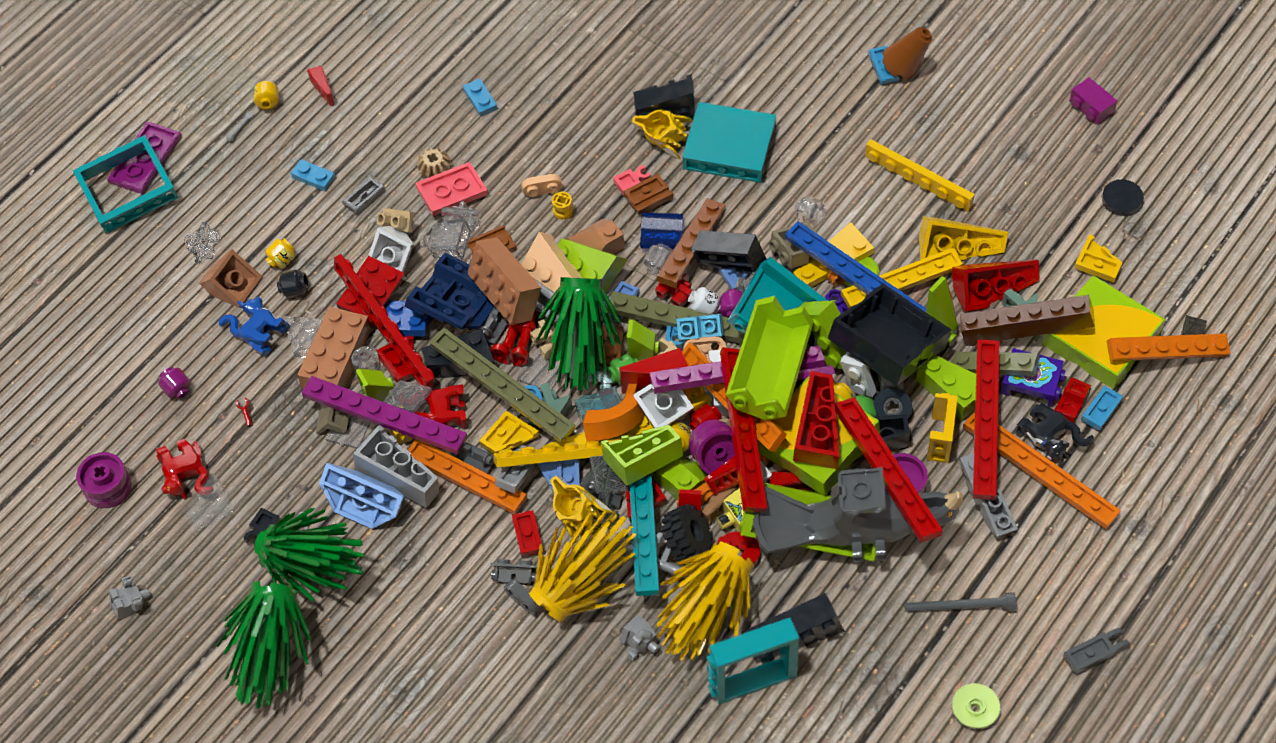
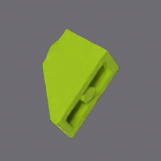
M629 320L627 332L628 354L633 359L637 358L638 361L659 354V341H656L655 332L635 320Z
M356 370L363 395L382 402L394 398L392 389L395 388L391 378H386L382 371Z

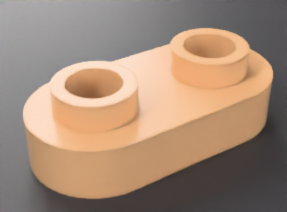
M548 174L527 178L522 182L521 186L524 195L535 197L537 195L558 192L562 188V181L559 175Z
M719 336L688 339L683 346L684 350L687 344L691 342L697 345L708 358L709 351H712V343L716 342L719 344L717 350H721L723 347L726 348L724 340Z

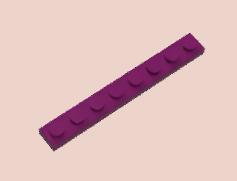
M819 345L806 347L800 370L825 366V359ZM721 361L649 373L654 394L724 383Z
M311 376L302 391L304 398L371 423L380 424L382 427L455 454L460 452L467 439V433L314 376Z

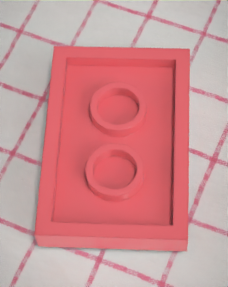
M470 162L415 183L418 193L432 216L488 195L487 188Z

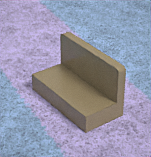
M320 404L316 433L321 434L326 429H330L343 434L347 430L349 414Z

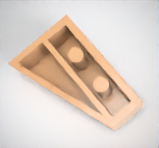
M539 232L521 265L534 279L555 293L560 286V277L582 278L575 266L568 261L564 251L554 241V237L551 234Z

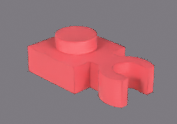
M642 165L634 173L629 169L613 177V182L624 196V190L650 178L651 173L642 174L646 172L645 165Z

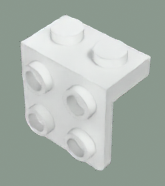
M847 352L842 357L840 363L849 388L857 394L873 397L876 393V388L870 373L871 368Z

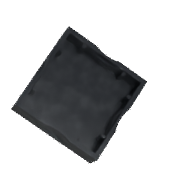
M881 284L866 295L860 303L851 306L834 319L828 339L892 384L898 386L945 348L952 329L930 314L912 305L906 298L885 284Z

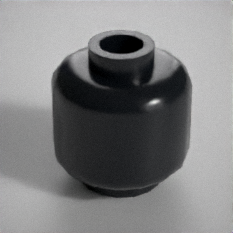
M299 269L282 273L279 277V282H277L279 293H283L286 298L304 295L310 286L308 276Z

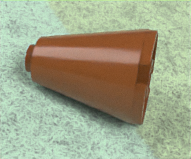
M918 27L886 47L882 52V55H884L882 62L885 68L895 77L897 75L902 76L904 80L914 76L932 41L930 31L926 28Z

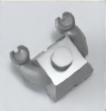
M131 576L121 578L122 588L109 590V601L117 620L131 616L143 608V600L150 597L147 589L139 591L136 585H132Z
M638 614L622 630L620 641L632 647L627 655L632 661L638 657V653H644L648 649L656 653L660 647L654 642L656 633L650 624Z

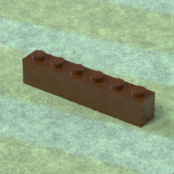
M1089 295L960 314L961 333L966 346L977 344V340L1002 341L1095 327L1094 309Z

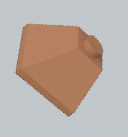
M601 219L568 238V240L612 254L625 249L624 234L612 220Z
M231 249L207 271L199 284L213 297L240 307L237 302L245 301L262 275Z

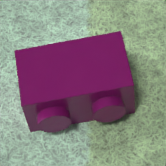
M1090 77L1072 88L1069 100L1075 108H1078L1089 120H1092L1097 125L1115 113L1118 101Z

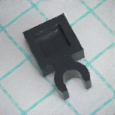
M260 508L249 524L252 531L245 534V543L248 544L253 538L257 539L261 531L264 532L269 527L268 525H276L281 520L280 516Z

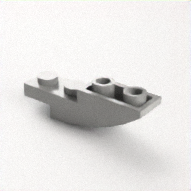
M974 453L959 459L967 479L966 485L972 498ZM996 487L995 500L973 498L983 519L996 538L1018 530L1000 488L997 489Z

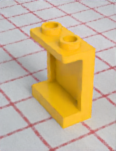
M948 393L935 394L932 419L944 421L943 432H930L927 461L949 462L957 396Z

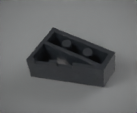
M482 329L458 336L460 340L495 365ZM430 345L421 348L426 368L431 369L435 378H455L457 375H469Z

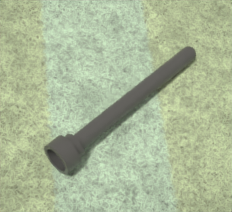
M1015 592L1001 595V598L909 602L905 604L904 608L908 612L1001 607L1006 609V611H1016L1017 605Z

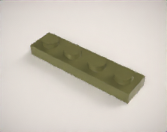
M956 351L953 364L976 374V352ZM999 352V375L1035 376L1040 357L1038 353Z

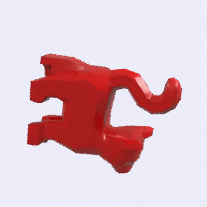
M463 384L434 389L430 393L428 392L426 398L424 392L418 393L411 400L413 404L408 403L406 398H404L405 396L400 394L399 405L400 402L402 407L404 403L406 405L410 404L405 409H411L413 405L415 407L414 401L416 397L419 403L422 398V400L428 402L430 413L415 411V414L447 426L459 425L461 428H467L466 412L463 411L465 410V402L459 400V396L464 395ZM450 408H458L459 411H452Z
M186 439L177 441L178 450L183 453L176 457H172L166 446L156 449V456L159 463H162V472L165 477L164 485L161 488L164 495H181L186 500L185 486L181 480L199 474L200 476L194 486L195 491L201 495H209L214 491L212 486L203 487L209 474L203 464L202 453L197 441H193L192 445Z

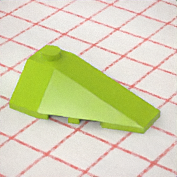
M942 276L929 289L926 313L952 329L945 345L946 348L948 345L952 346L958 337L956 335L958 325L950 289L946 278Z
M683 456L651 473L652 478L677 501L679 500V489L695 490L705 483L704 478L709 475L701 469L697 462Z

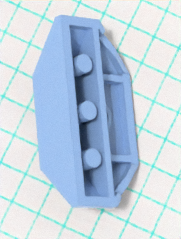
M326 463L319 482L335 513L371 529L396 518L404 499V495L393 486L356 470Z

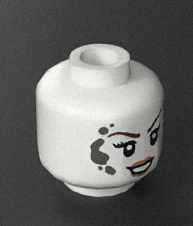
M701 287L696 291L693 290L688 298L690 309L696 312L717 314L720 308L718 294L705 287Z

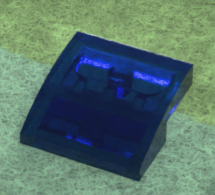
M643 213L640 248L674 249L682 238L683 214Z

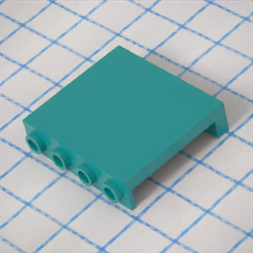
M698 102L682 157L683 170L761 183L772 133L776 129V115Z
M769 257L758 267L727 321L736 330L745 334L756 300L775 296L785 311L798 308L804 302L828 300L773 258Z

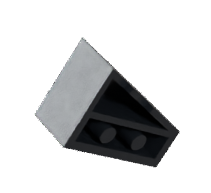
M692 74L686 75V79L675 82V80H670L668 85L661 87L654 85L633 92L635 116H646L656 110L669 111L674 115L694 118L695 105Z
M699 231L691 249L697 263L723 270V267L734 269L735 274L739 275L742 272L754 275L760 264L767 259L756 234Z

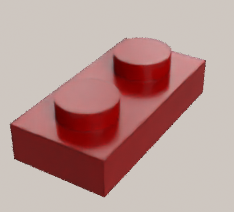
M530 510L513 514L512 520L521 557L539 554L541 540L534 511Z

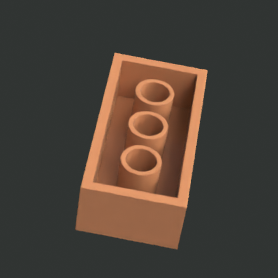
M498 237L476 241L468 269L469 277L510 325L532 321L541 286Z
M328 307L297 374L302 389L305 388L311 376L346 388L372 330L368 316Z

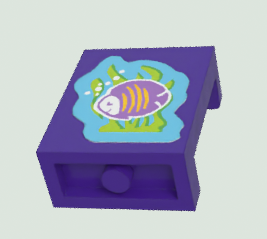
M1013 348L1011 353H1031V352H1027V351H1023V350H1019V349ZM1039 355L1040 360L1035 376L1005 375L1001 395L1009 396L1010 391L1014 390L1048 399L1047 406L1052 407L1053 400H1058L1061 388L1057 387L1058 382L1063 383L1066 372V370L1062 369L1064 361Z

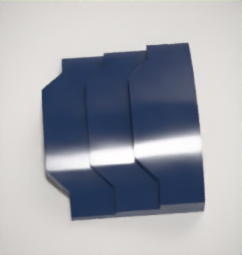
M445 252L436 262L433 275L422 288L417 286L406 298L404 307L421 316L427 314L441 322L446 321L462 330L464 328L479 329L495 306L469 277L468 269L470 265Z

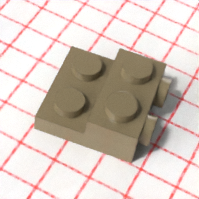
M808 222L802 223L803 225L817 233ZM792 226L772 231L769 247L773 253L777 252L779 254L780 262L783 265L787 264L790 268L809 263V257L811 256L785 239V234Z

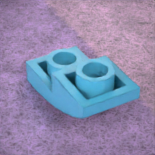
M722 314L676 319L679 340L724 335Z

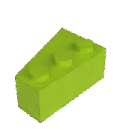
M564 238L558 243V247L564 251L566 258L575 266L582 278L603 279V289L605 292H607L628 260L627 258Z
M804 302L799 307L804 306L814 321L811 332L816 337L815 346L819 345L827 365L834 366V369H843L840 361L847 352L828 339L834 319L841 315L835 302Z
M936 355L917 370L916 380L934 397L936 393H948L957 396L955 416L961 421L975 411V373Z
M670 425L642 431V435L629 437L628 435L621 436V440L609 443L608 440L601 441L603 460L627 486L683 456L681 437Z

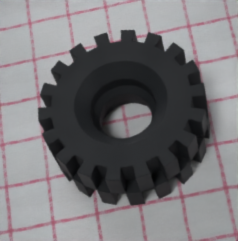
M690 504L664 514L661 522L664 524L661 526L662 531L665 533L663 539L667 540L668 544L666 546L672 550L671 554L673 557L677 556L676 560L678 562L711 550V547H713V542L711 541L713 535L709 533L711 528L709 524H706L705 516L702 517L701 511L699 509L696 510V507L694 505L690 506Z

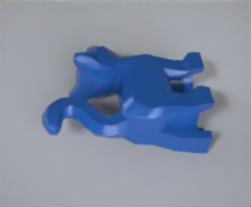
M260 297L249 299L245 303L238 301V305L251 318L238 329V319L236 316L231 314L224 315L219 320V326L222 327L230 322V332L233 336L239 337L251 345L256 352L266 357L272 350L268 345L264 346L267 341L273 340V337L268 334L269 330L273 329L285 334L290 325L281 317L276 319L270 310L264 308L263 300Z

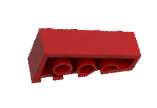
M811 371L795 442L793 461L838 469L839 449L833 375Z

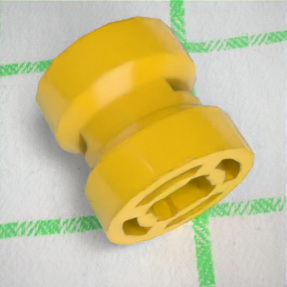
M567 192L554 194L552 197L554 216L560 220L570 218L573 214L570 194Z

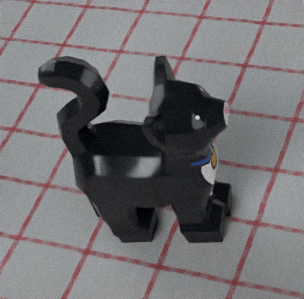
M1043 403L1040 405L1035 404L1030 410V416L1033 418L1038 417L1042 420L1038 425L1024 417L1017 423L1016 435L1018 437L1023 435L1028 437L1035 446L1045 450L1047 459L1051 461L1061 457L1068 458L1066 448L1070 446V443L1057 439L1066 430L1072 431V439L1079 446L1086 447L1094 441L1093 435L1081 438L1080 428L1075 423L1069 421L1062 413L1054 411Z

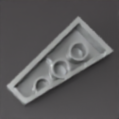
M380 424L353 453L356 470L395 487L405 497L425 508L439 494L438 477L420 461H416L406 448L403 449L392 435L389 436Z

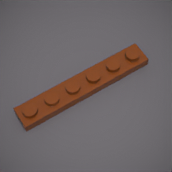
M709 198L705 200L658 273L657 282L673 288L677 287L695 259L691 249L699 231H712L724 213L726 204Z

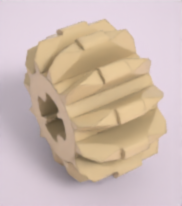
M430 146L429 151L423 150L422 155H418L417 169L422 177L429 178L450 170L451 160L445 150L441 151L439 147L433 150Z

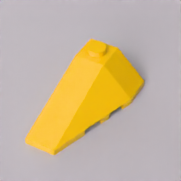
M923 216L919 234L920 260L951 248L955 250L960 260L1004 253L1009 232Z

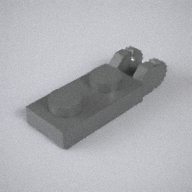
M1116 628L1107 633L1103 632L1065 651L1063 657L1076 675L1124 651L1130 646V642L1126 639L1112 645L1110 641L1122 634L1121 629Z

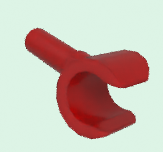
M245 397L246 406L241 407L239 400L236 401V406L242 410L246 425L251 426L252 423L248 413L250 400Z

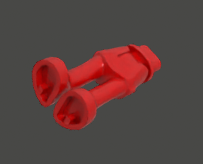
M537 310L534 311L532 321L510 325L508 322L509 327L504 343L494 344L490 350L492 357L496 361L507 365L511 359L514 366H524L528 363L529 352L527 347L531 337L530 332L534 331L536 327ZM521 334L517 347L513 349L517 335Z

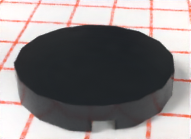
M1117 179L1109 182L1102 193L1104 207L1119 216L1135 214L1139 211L1144 200L1141 188L1134 182L1126 179Z

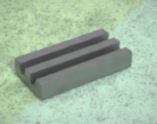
M370 177L347 196L342 203L343 206L348 207L350 211H354V214L358 215L386 190L382 184Z

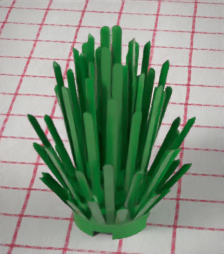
M560 277L559 288L544 306V310L539 318H543L553 305L535 341L540 339L544 330L543 340L547 339L561 308L551 340L553 346L548 371L553 370L556 361L560 360L557 384L560 382L562 372L563 375L565 374L566 390L568 388L570 372V388L574 389V387L578 386V390L581 391L583 389L585 366L584 388L588 390V376H591V374L593 375V384L596 386L595 365L596 371H600L599 362H603V371L607 374L603 344L605 343V337L600 319V311L611 345L615 346L613 334L617 343L622 344L608 308L616 322H620V319L617 315L618 312L603 289V279Z
M310 508L295 518L293 517L296 512L288 513L276 525H268L269 527L264 532L261 531L256 539L255 554H258L259 565L268 570L275 583L278 581L279 584L285 585L280 578L281 576L290 587H293L294 591L298 588L307 598L315 602L314 597L290 575L315 593L320 591L302 577L327 588L346 590L348 589L346 586L319 576L315 572L342 580L347 579V576L336 573L337 571L362 575V566L355 565V560L351 558L364 557V554L355 552L351 548L335 546L360 547L363 546V542L360 539L329 537L331 535L348 534L346 532L348 528L345 527L347 524L344 522L299 530L329 518L328 516L314 519V517L325 513L326 509L307 516L314 510V508Z
M260 581L252 583L250 593L222 620L227 621L229 619L224 625V628H229L215 646L219 647L236 629L223 652L224 655L227 654L231 646L237 644L224 681L228 680L230 672L234 669L230 686L234 685L237 677L235 687L238 686L236 692L237 700L240 702V705H243L244 702L249 704L251 695L254 692L258 693L256 709H259L261 705L264 708L266 701L268 706L271 705L272 692L276 693L279 656V692L283 694L284 669L285 689L288 691L289 667L292 664L289 622H291L297 656L302 657V650L304 662L309 665L298 620L306 639L311 641L310 632L296 600L298 590L292 591L293 587L273 582L266 586H260Z

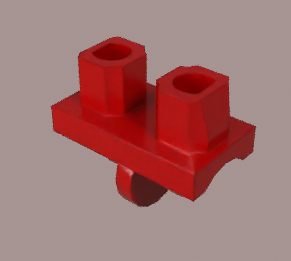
M685 273L676 288L659 282L655 288V293L662 299H665L669 293L673 294L674 296L670 299L671 303L682 307L686 303L690 305L688 298L692 292L690 289L692 284L688 282L689 276Z

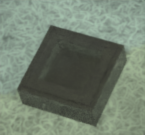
M1186 315L1181 335L1204 334L1207 320Z

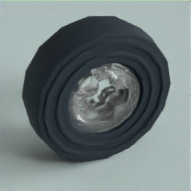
M892 387L881 390L875 396L874 408L877 416L907 414V418H909L912 412V402L909 395L903 390ZM890 401L898 404V408L895 409L894 413L891 410H887L886 406L890 405Z

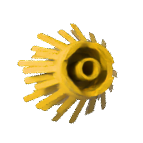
M605 509L594 525L588 526L568 555L592 516L591 512H589L583 523L581 521L570 541L566 542L554 567V561L566 532L565 527H563L558 542H556L558 533L556 526L548 555L545 557L542 555L543 546L540 544L535 586L529 592V595L539 606L542 605L548 610L551 617L559 622H563L570 615L608 606V603H596L598 602L597 599L627 585L609 582L597 588L602 580L636 554L631 553L626 558L620 557L626 552L628 543L636 536V533L631 534L610 554L633 527L623 528L610 540L626 521L625 516H622L606 534L608 528L617 519L616 512L614 511L588 540L607 514Z
M720 542L718 545L715 543L711 550L677 562L678 565H687L674 571L673 574H676L675 576L660 584L662 586L666 584L672 585L689 574L688 577L662 596L663 599H666L680 587L685 586L656 617L661 618L656 624V627H659L679 607L656 637L660 638L666 629L669 628L666 632L667 637L661 645L665 646L670 638L674 636L665 650L666 654H670V652L672 655L679 654L684 649L680 655L681 661L690 649V651H693L691 655L693 660L696 652L698 656L701 655L709 636H711L709 643L713 645L717 636H719L734 594L729 627L731 629L734 625V637L738 636L742 603L743 617L747 619V608L751 610L749 575L754 568V564L749 558L745 561L738 555L740 550L724 542Z

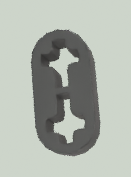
M511 579L504 586L505 592L529 614L535 615L542 608V605L539 606L531 598L529 591L516 580Z

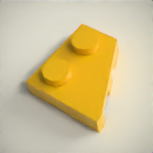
M1089 234L1074 268L1114 283L1121 269L1122 262L1116 256H1113L1105 246L1101 247L1095 242V237Z
M505 411L479 440L480 446L495 454L499 453L500 450L513 449L537 438L539 431L508 411Z

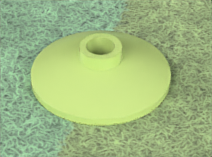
M972 683L964 685L957 690L953 697L952 709L955 717L963 725L979 729L991 725L997 719L1000 711V702L997 695L989 687ZM971 707H978L979 711L974 712L971 710Z

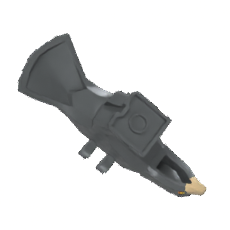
M882 467L840 471L838 483L831 488V498L808 505L764 485L767 509L764 512H754L755 516L752 525L756 540H758L760 548L766 554L785 551L803 544L852 545L854 563L863 562L862 544L875 543L877 561H885V542H896L911 533L915 534L888 491H885ZM959 491L952 494L943 492L919 493L940 526L954 520L963 503V495Z

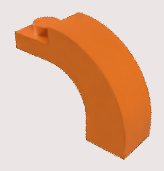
M637 384L628 385L625 397L618 405L603 410L586 411L583 420L586 441L605 440L620 436L632 430L642 421L645 413L633 397L635 393L639 392Z

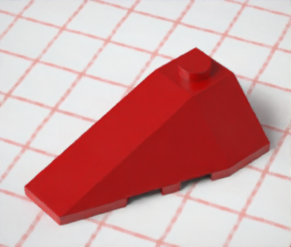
M1039 260L953 266V289L963 311L985 309L993 302L1002 300L1004 292L1011 288L1014 292L1020 291L1038 282Z

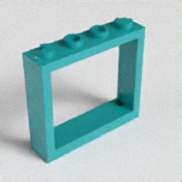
M146 135L136 138L132 142L117 147L115 150L72 170L106 234L179 198ZM147 151L164 185L102 215L85 181Z
M791 618L709 646V656H707L709 664L707 666L709 673L707 679L709 685L707 686L711 698H716L718 705L797 677L799 636ZM780 648L779 659L725 677V667Z

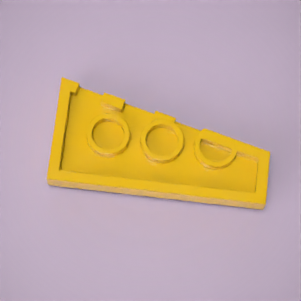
M851 222L828 241L857 262L874 253V247ZM810 257L809 263L801 265L793 274L808 286L813 287L826 280L831 270L813 257Z

